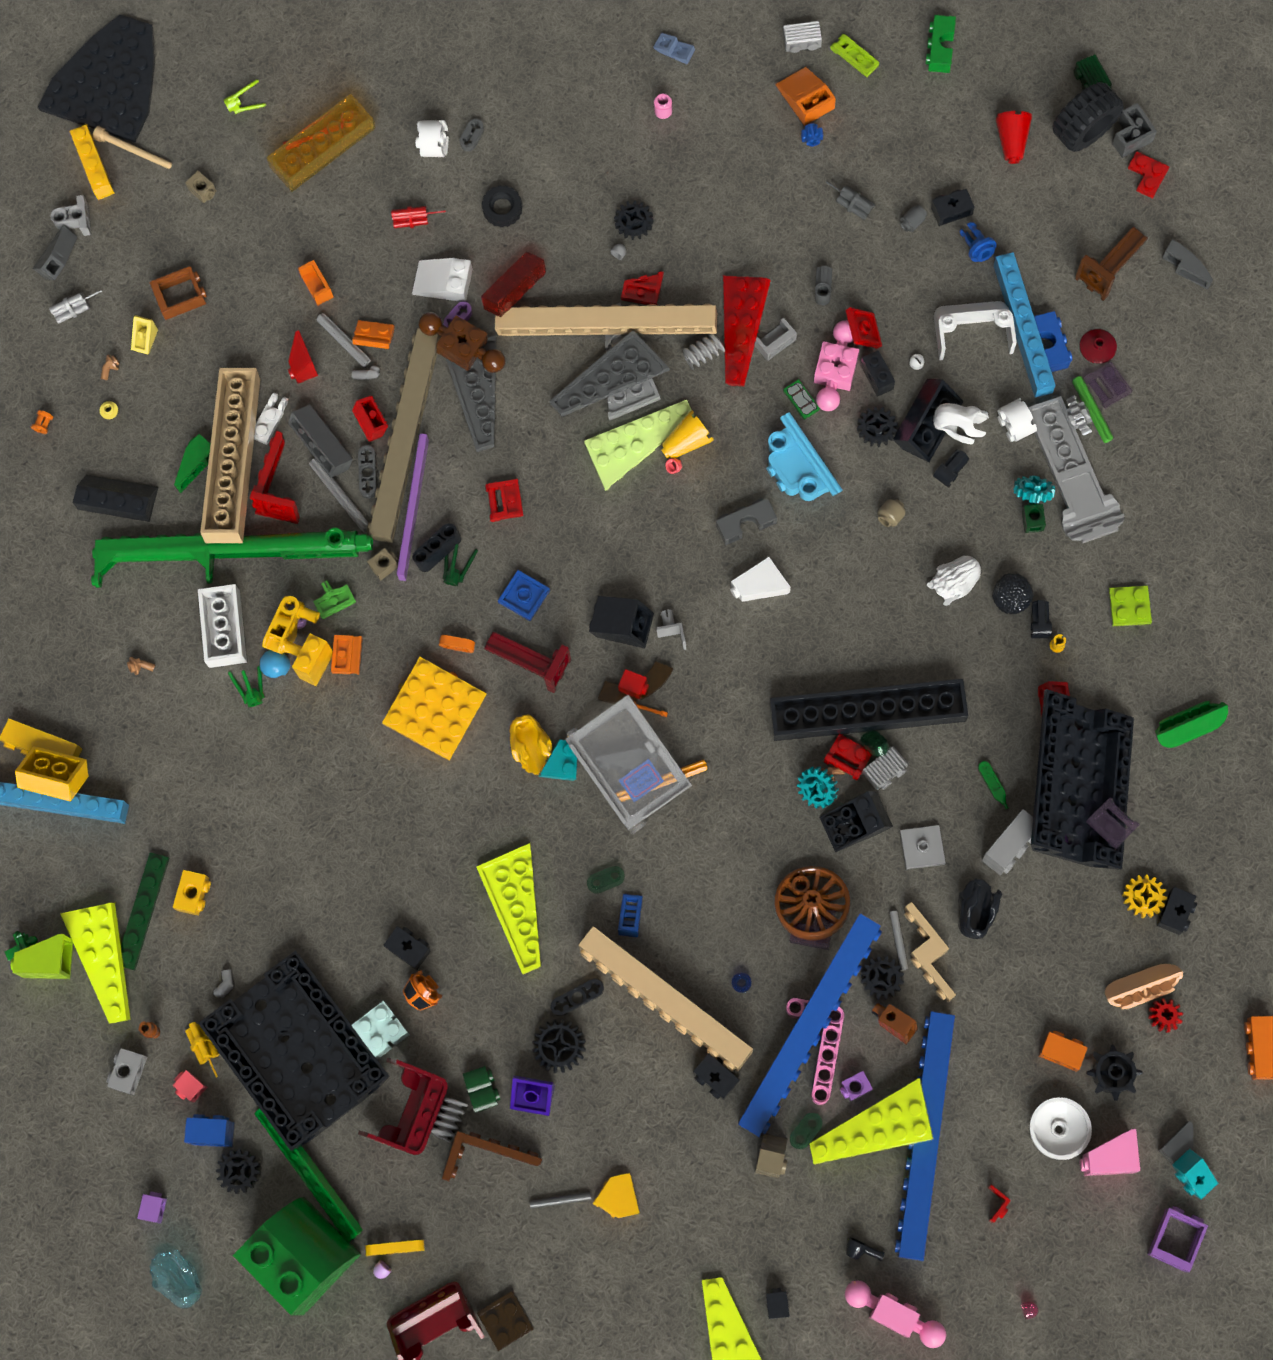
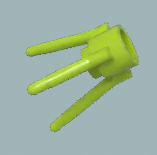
M258 79L234 95L223 99L229 112L234 111L237 114L241 111L266 106L265 103L239 108L242 104L238 96L259 82Z

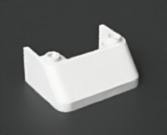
M994 301L938 307L934 314L939 360H943L946 349L944 333L954 331L957 324L994 321L999 327H1006L1009 354H1013L1017 342L1013 315L1004 302Z

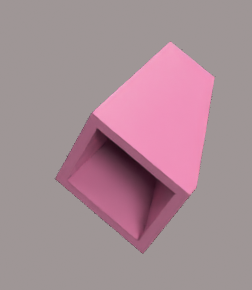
M1136 1129L1120 1134L1085 1153L1083 1159H1080V1170L1084 1171V1176L1139 1172L1140 1163Z

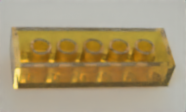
M349 94L266 157L269 167L286 187L293 192L375 129L374 120L354 96Z

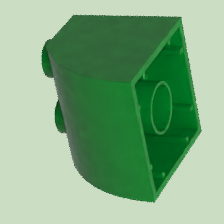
M301 1197L283 1207L262 1224L233 1256L290 1315H304L361 1254L305 1197Z

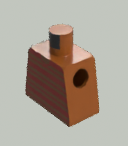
M877 1003L871 1012L879 1018L878 1021L881 1027L906 1045L918 1030L916 1020L891 1004L885 1008Z

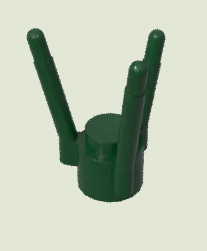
M455 544L449 569L448 555L444 558L443 583L451 586H458V583H463L464 576L478 552L477 549L472 553L460 575V571L454 569L459 547L458 544Z

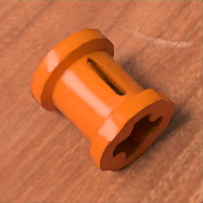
M38 410L37 419L31 428L36 432L47 434L49 422L54 417L48 412Z

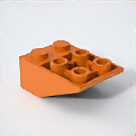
M807 67L776 84V87L804 126L835 109V96L828 86Z

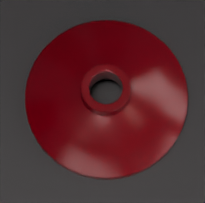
M1094 329L1085 333L1081 338L1080 351L1086 360L1102 364L1114 357L1117 351V343L1109 332L1102 329ZM1096 342H1101L1102 346H1098Z

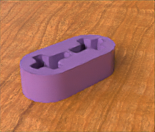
M459 302L445 317L444 326L448 328V322H452L456 315L467 321L472 315L470 304ZM461 308H462V309H465V308H466V309H467V313L463 312V313L460 315V313H461V312H460V309H461Z

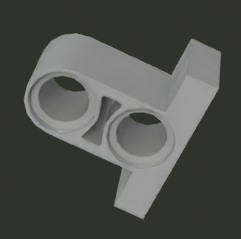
M84 195L76 196L77 205L56 208L51 212V220L57 229L60 230L64 225L68 229L80 228L84 236L91 235L88 202Z

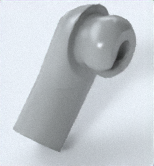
M371 366L370 370H353L352 378L359 380L376 379L380 375V369L378 366Z
M231 970L221 971L223 982L213 991L216 998L226 997L233 989Z

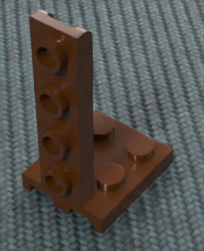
M1132 227L1100 263L1096 259L1085 255L1080 262L1075 280L1081 279L1088 285L1086 287L1091 292L1095 290L1102 296L1101 300L1104 301L1109 296L1115 275L1148 240V237L1139 232L1135 227Z
M457 1131L442 1180L449 1182L450 1178L455 1179L458 1166H455L457 1158H462L465 1148L461 1146L462 1143L533 1166H539L542 1159L538 1158V1153L528 1150L526 1154L519 1151L520 1147L508 1144V1147L500 1145L501 1141L492 1138L485 1141L480 1139V1134L470 1132L467 1135Z

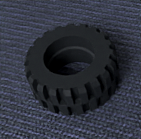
M1103 82L1092 84L1080 94L1078 93L1060 111V114L1057 115L1053 122V132L1069 151H1081L1083 148H1087L1092 143H1095L1097 139L1102 137L1116 123L1124 109L1123 101L1108 84Z

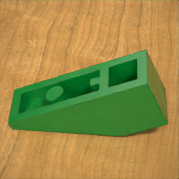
M200 434L193 437L185 449L174 486L180 493L185 490L209 463L211 443Z

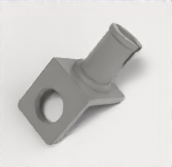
M667 610L668 617L666 616V611H662L663 626L656 628L658 638L680 634L683 649L687 650L682 623H674L672 610Z

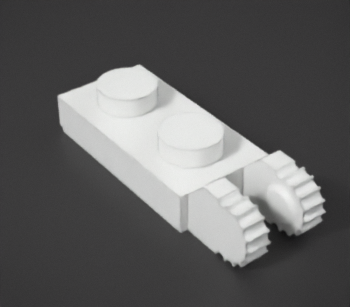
M277 393L271 395L268 405L266 404L255 426L254 440L268 445L288 404V398L283 397L278 409L274 408L278 400Z

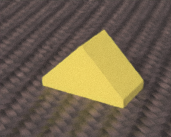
M137 315L134 316L131 350L149 354L158 331L153 320Z

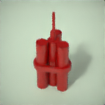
M408 206L404 209L392 210L391 215L394 228H414V226L428 224L427 214L446 212V210L427 212L426 206Z

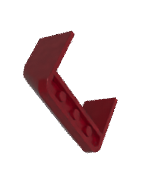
M387 1058L386 1062L404 1068L401 1074V1082L405 1087L412 1089L398 1127L385 1125L380 1129L378 1136L360 1130L358 1134L406 1153L419 1155L426 1147L448 1085L446 1080L440 1076L400 1060Z
M450 1282L397 1312L388 1319L386 1324L399 1360H420L424 1353L422 1346L457 1326L462 1332H469L475 1328L481 1339L485 1337L478 1318L458 1282Z

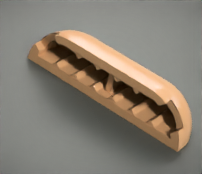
M1172 964L1156 965L1113 981L1106 987L1105 996L1111 1005L1121 1009H1129L1173 992L1176 984L1182 979L1183 972L1179 967Z

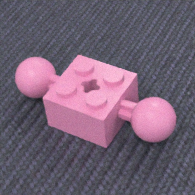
M847 320L838 322L833 329V336L837 343L833 344L823 341L814 383L826 386L818 392L816 397L818 407L824 411H833L838 407L840 396L836 391L837 388L847 391L851 389L859 349L847 347L853 341Z
M856 1280L847 1285L845 1289L846 1301L855 1308L868 1306L873 1309L869 1318L907 1338L914 1331L920 1335L922 1343L929 1348H937L944 1343L946 1339L944 1326L934 1320L925 1323L919 1320L920 1314L916 1313V1307L908 1303L901 1305L897 1302L899 1298L889 1293L882 1294L878 1298L871 1294L869 1286L863 1281Z

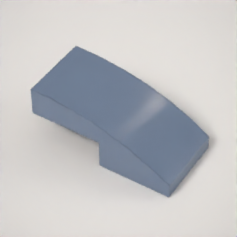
M664 33L660 34L654 45L656 51L685 64H688L695 51L693 45L679 42L677 37Z

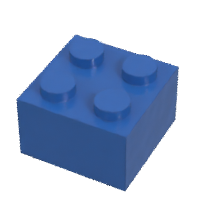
M193 1114V1118H186L184 1143L198 1146L232 1147L234 1122L229 1121L228 1117L213 1115V1119H209L205 1115Z

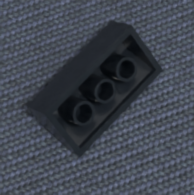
M927 378L893 441L902 450L930 463L946 434L945 431L938 430L933 425L936 408L945 403L961 406L964 401L943 379Z
M86 475L77 485L72 503L78 510L150 522L159 487Z

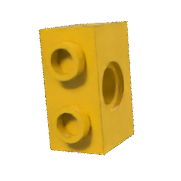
M183 870L172 908L176 911L199 916L200 911H203L205 907V900H203L205 892L208 893L211 886L209 877L204 874ZM197 889L196 896L189 898V892Z

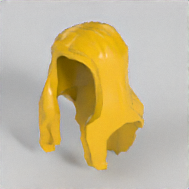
M522 715L512 721L510 725V745L513 758L516 762L522 764V768L525 771L538 775L546 764L547 758L551 755L552 743L550 737L531 715Z

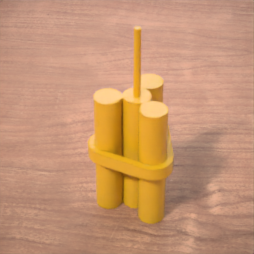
M192 1022L189 1024V1028L185 1030L191 1044L190 1049L195 1053L200 1065L209 1060L217 1078V1073L210 1059L216 1058L220 1054L200 1025Z

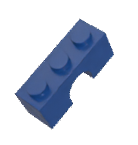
M1055 311L1034 316L1041 339H1049L1053 343L1052 348L1045 349L1051 372L1069 368L1072 354L1070 350L1067 351V339L1065 334L1061 332L1062 324L1060 318L1056 316Z

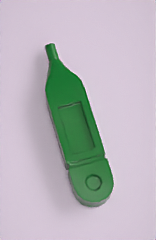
M982 761L978 766V771L994 799L1004 805L1006 810L1009 809L1006 804V793L991 765L987 761Z

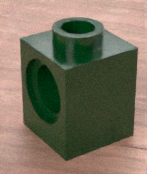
M1026 504L1022 510L1025 533L1044 531L1046 522L1043 504ZM1035 514L1038 517V519L1033 520L1029 517V515Z

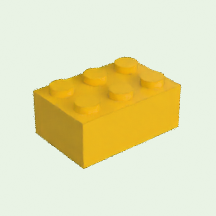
M35 746L31 748L15 770L17 788L67 801H72L89 777L86 759Z

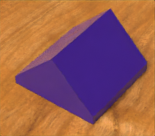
M513 1076L510 1109L549 1116L555 1084L548 1081Z

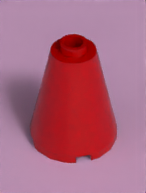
M1015 111L999 113L995 121L1004 159L1009 164H1017L1024 156L1032 114L1021 111V115L1015 114Z

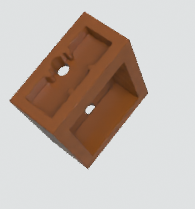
M191 266L150 282L165 320L206 304L204 299L207 297L203 286L199 287L198 282L201 280L197 271L193 272ZM191 279L198 296L168 307L162 290Z

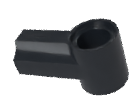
M956 449L945 464L942 463L938 467L933 477L949 488L951 486L950 483L956 480L958 473L970 458L962 450Z
M1045 600L1034 601L1031 606V631H1033L1031 639H1051L1052 622L1049 620V602Z

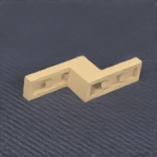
M911 902L905 906L904 910L906 913L904 915L910 923L914 922L918 926L917 932L920 936L928 940L911 953L912 959L910 960L917 969L921 968L924 971L923 977L930 985L932 983L935 985L937 995L942 1000L946 999L949 1002L956 994L932 965V963L948 952L949 948Z

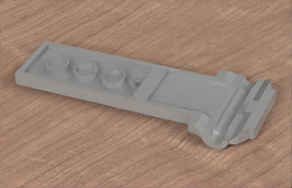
M1060 396L1028 407L1033 417L1031 424H1036L1037 427L1035 435L1067 507L1062 512V528L1065 535L1072 541H1081L1083 544L1117 532L1118 527L1124 522L1125 516L1120 510L1119 502L1116 501L1112 494L1104 496L1077 431L1070 422L1062 397Z

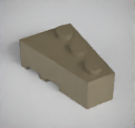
M769 1134L763 1135L755 1173L778 1179L780 1174H785L788 1161L784 1159L787 1145L786 1138Z

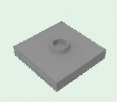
M939 825L900 830L906 870L945 865Z

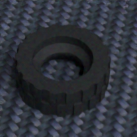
M499 185L488 190L482 201L485 219L490 224H493V226L508 227L511 224H515L519 220L520 215H522V202L519 193L506 185ZM499 199H506L511 203V209L506 214H498L493 209L494 203Z

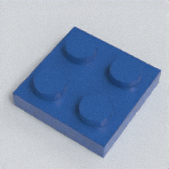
M517 570L498 599V603L531 621L549 594L550 588Z

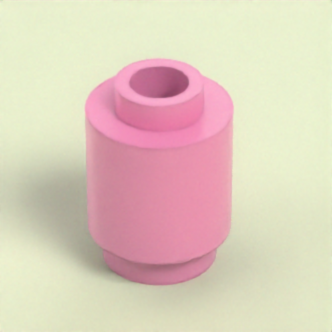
M659 94L654 100V112L660 119H666L672 114V100L667 94Z

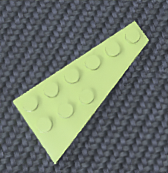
M687 400L584 441L605 491L667 439L691 411Z

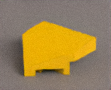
M630 1173L610 1177L604 1182V1186L592 1203L602 1208L613 1218L639 1214Z

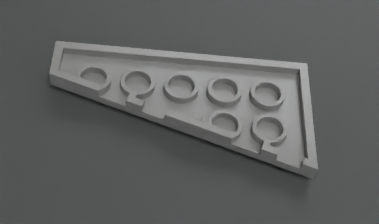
M605 335L606 353L627 335ZM651 378L607 397L609 421L661 400L653 379Z

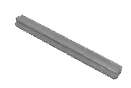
M315 458L309 462L311 468L360 530L366 531L368 521L334 478L329 477Z

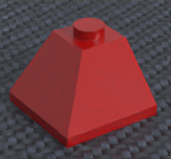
M299 330L295 332L288 360L291 367L288 369L291 379H296L298 384L318 376Z

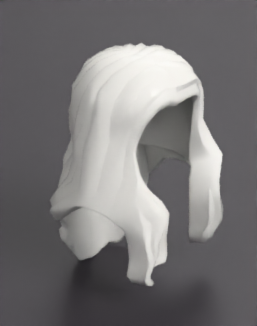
M945 403L936 408L933 425L936 429L945 431L955 440L973 444L975 440L957 434V426L961 427L970 437H983L986 432L975 429L973 423L980 424L987 420L989 416L988 412L980 410L975 406L963 407L957 404Z
M962 556L952 562L939 565L936 568V575L927 583V586L930 589H935L937 594L944 598L945 602L943 605L948 606L952 601L966 596L980 578V564L971 556Z

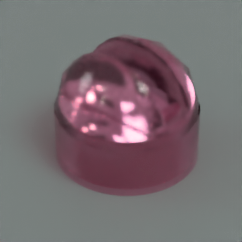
M1033 1302L1022 1303V1310L1026 1320L1037 1316L1038 1307Z

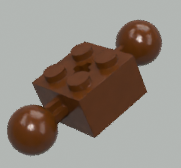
M427 312L420 317L419 328L423 334L427 336H434L436 334L441 336L436 344L439 355L469 371L477 358L482 360V365L488 372L497 373L504 368L506 360L501 351L497 349H490L488 351L483 349L487 344L488 333L457 315L448 328L442 325V320L436 313Z

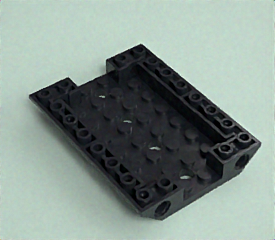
M1045 689L1031 835L1032 851L1088 867L1121 870L1123 866L1134 717L1106 708L1092 710L1077 705L1076 698ZM1075 721L1077 722L1078 728H1076V726L1074 725ZM1071 759L1074 760V766L1071 764ZM1068 797L1071 799V805L1068 802ZM1065 835L1068 838V843L1065 841Z
M296 950L263 974L265 976L264 979L236 1000H228L198 1023L290 1151L310 1142L374 1093L390 1077ZM260 1000H264L267 1003L266 1008L262 1011L256 1009V1004ZM281 1031L289 1032L290 1037L288 1041L281 1042L278 1039V1034ZM305 1063L313 1065V1070L308 1074L302 1071V1066ZM330 1094L336 1096V1102L333 1105H327L325 1102L326 1097Z

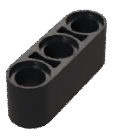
M451 523L443 525L413 553V561L420 571H430L455 548V544H460L462 539L456 526Z

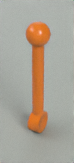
M634 701V703L639 709L656 713L664 717H667L668 713L665 711H659L643 705H639Z

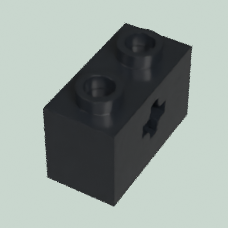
M967 188L955 190L946 196H937L932 200L931 205L939 226L971 216L975 208Z
M879 350L862 357L861 368L876 396L878 397L894 390L895 380Z
M1173 887L1170 890L1157 926L1178 935L1183 931L1186 932L1190 925L1188 917L1190 913H1194L1197 907V902H1195L1197 896ZM1177 908H1180V912L1182 913V914L1179 915V916L1176 915V914H1177V911H1176Z
M397 926L383 946L418 970L431 952L428 948L429 944L421 938L418 940L413 938V932L406 927L401 929ZM411 943V946H412L413 948H412L411 950H410V949H407V950H406V948L404 947V945H405V944H408V945H409V944Z
M708 1054L693 1071L696 1075L694 1079L700 1085L706 1084L711 1088L709 1092L716 1099L721 1097L724 1100L740 1081L711 1054ZM719 1074V1083L717 1081L712 1083L710 1075Z

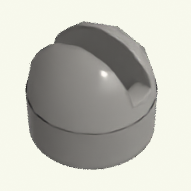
M616 244L610 252L614 257L622 260L626 255V248L623 244Z

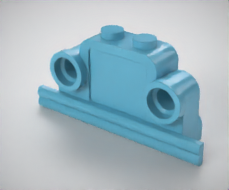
M788 412L781 416L780 419L786 428L773 432L769 436L768 445L771 454L768 458V467H766L771 477L775 476L778 482L776 484L780 491H785L790 496L799 493L800 497L805 501H812L829 491L832 496L840 493L842 488L791 413Z

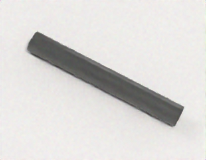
M590 1192L530 1200V1208L591 1200Z

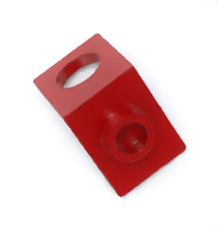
M989 1185L988 1189L1004 1201L989 1220L991 1223H994L998 1217L1002 1219L1008 1212L1007 1205L1011 1200L993 1185Z

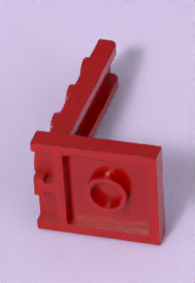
M276 431L275 436L270 440L269 453L265 454L264 467L259 471V481L254 486L250 499L253 500L252 506L256 508V515L298 524L300 515L295 501L288 497L279 498L268 493L285 446L282 432Z

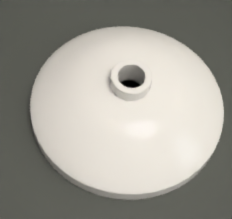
M1067 1098L1049 1099L1040 1104L1032 1114L1030 1120L1032 1141L1040 1152L1050 1158L1057 1160L1071 1159L1085 1150L1091 1138L1092 1127L1090 1118L1082 1106ZM1060 1126L1062 1133H1057L1055 1127Z

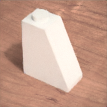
M768 557L732 580L730 591L735 598L739 597L743 602L790 593L791 587Z

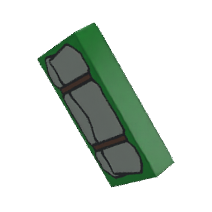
M800 380L783 389L785 395L804 420L820 410Z

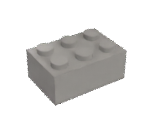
M1023 809L987 851L982 862L1000 876L1003 872L1007 874L1016 863L1014 859L1016 857L1020 859L1029 847L1027 843L1031 844L1033 817Z

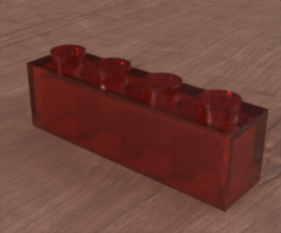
M526 252L481 296L484 310L499 317L508 312L545 275L544 259Z

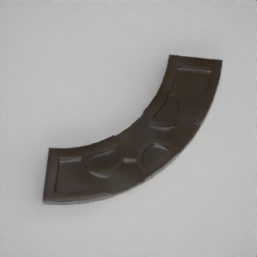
M655 661L651 670L644 675L647 677V684H649L646 695L642 694L640 699L630 696L631 699L637 702L656 692L669 679L673 668ZM605 681L598 700L616 704L626 697L627 694L619 691V684Z

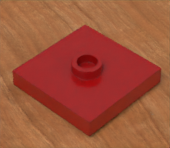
M852 307L846 309L854 344L876 349L882 347L874 313Z

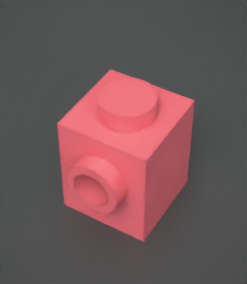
M187 1070L179 1073L173 1084L177 1089L175 1093L183 1100L187 1098L193 1103L207 1089V1086Z

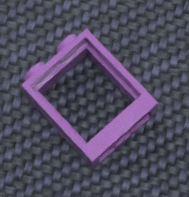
M1173 1206L1172 1209H1165L1147 1255L1184 1272H1190L1208 1225L1203 1224V1219L1194 1215L1190 1218L1184 1215L1185 1211ZM1170 1217L1197 1229L1185 1260L1158 1248Z

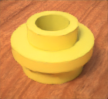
M111 401L103 403L100 407L101 416L105 419L115 418L118 414V406ZM110 407L111 410L106 412V409Z

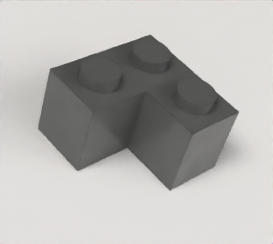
M1138 103L1122 111L1118 122L1123 130L1116 133L1113 146L1123 158L1152 143L1157 131Z

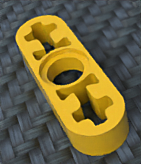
M424 1240L365 1245L366 1256L425 1251Z

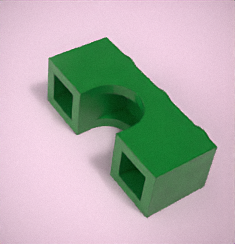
M935 15L934 22H930L929 33H932V38L928 37L927 49H930V54L927 53L925 63L929 65L928 71L950 73L953 49L945 48L940 43L943 41H953L956 17Z

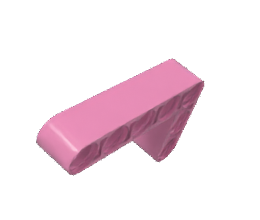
M790 999L786 1006L787 1014L791 1018L799 1019L809 1000ZM798 1004L801 1011L798 1013L791 1012L790 1005ZM840 1007L836 1011L840 1014V1019L837 1021L831 1020L827 1028H823L811 1094L813 1102L817 1105L826 1104L831 1094L844 1019V1012ZM834 1031L837 1038L833 1041L828 1040L826 1032ZM826 1050L831 1051L833 1059L825 1060L822 1057V1053ZM822 1070H826L830 1075V1078L826 1081L819 1078V1072ZM818 1090L824 1091L826 1099L823 1101L817 1100L815 1092Z

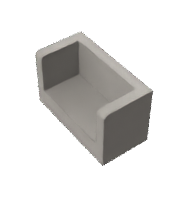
M782 318L780 319V325L762 339L756 337L754 346L769 361L796 340L797 333Z

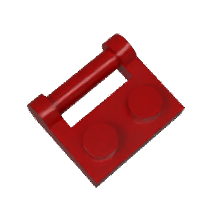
M518 479L485 485L489 497L491 510L489 517L491 522L524 516ZM496 490H501L503 512H498Z
M839 734L823 763L835 766L858 781L873 752ZM836 755L858 768L855 769L845 764L844 762L834 758L833 756Z

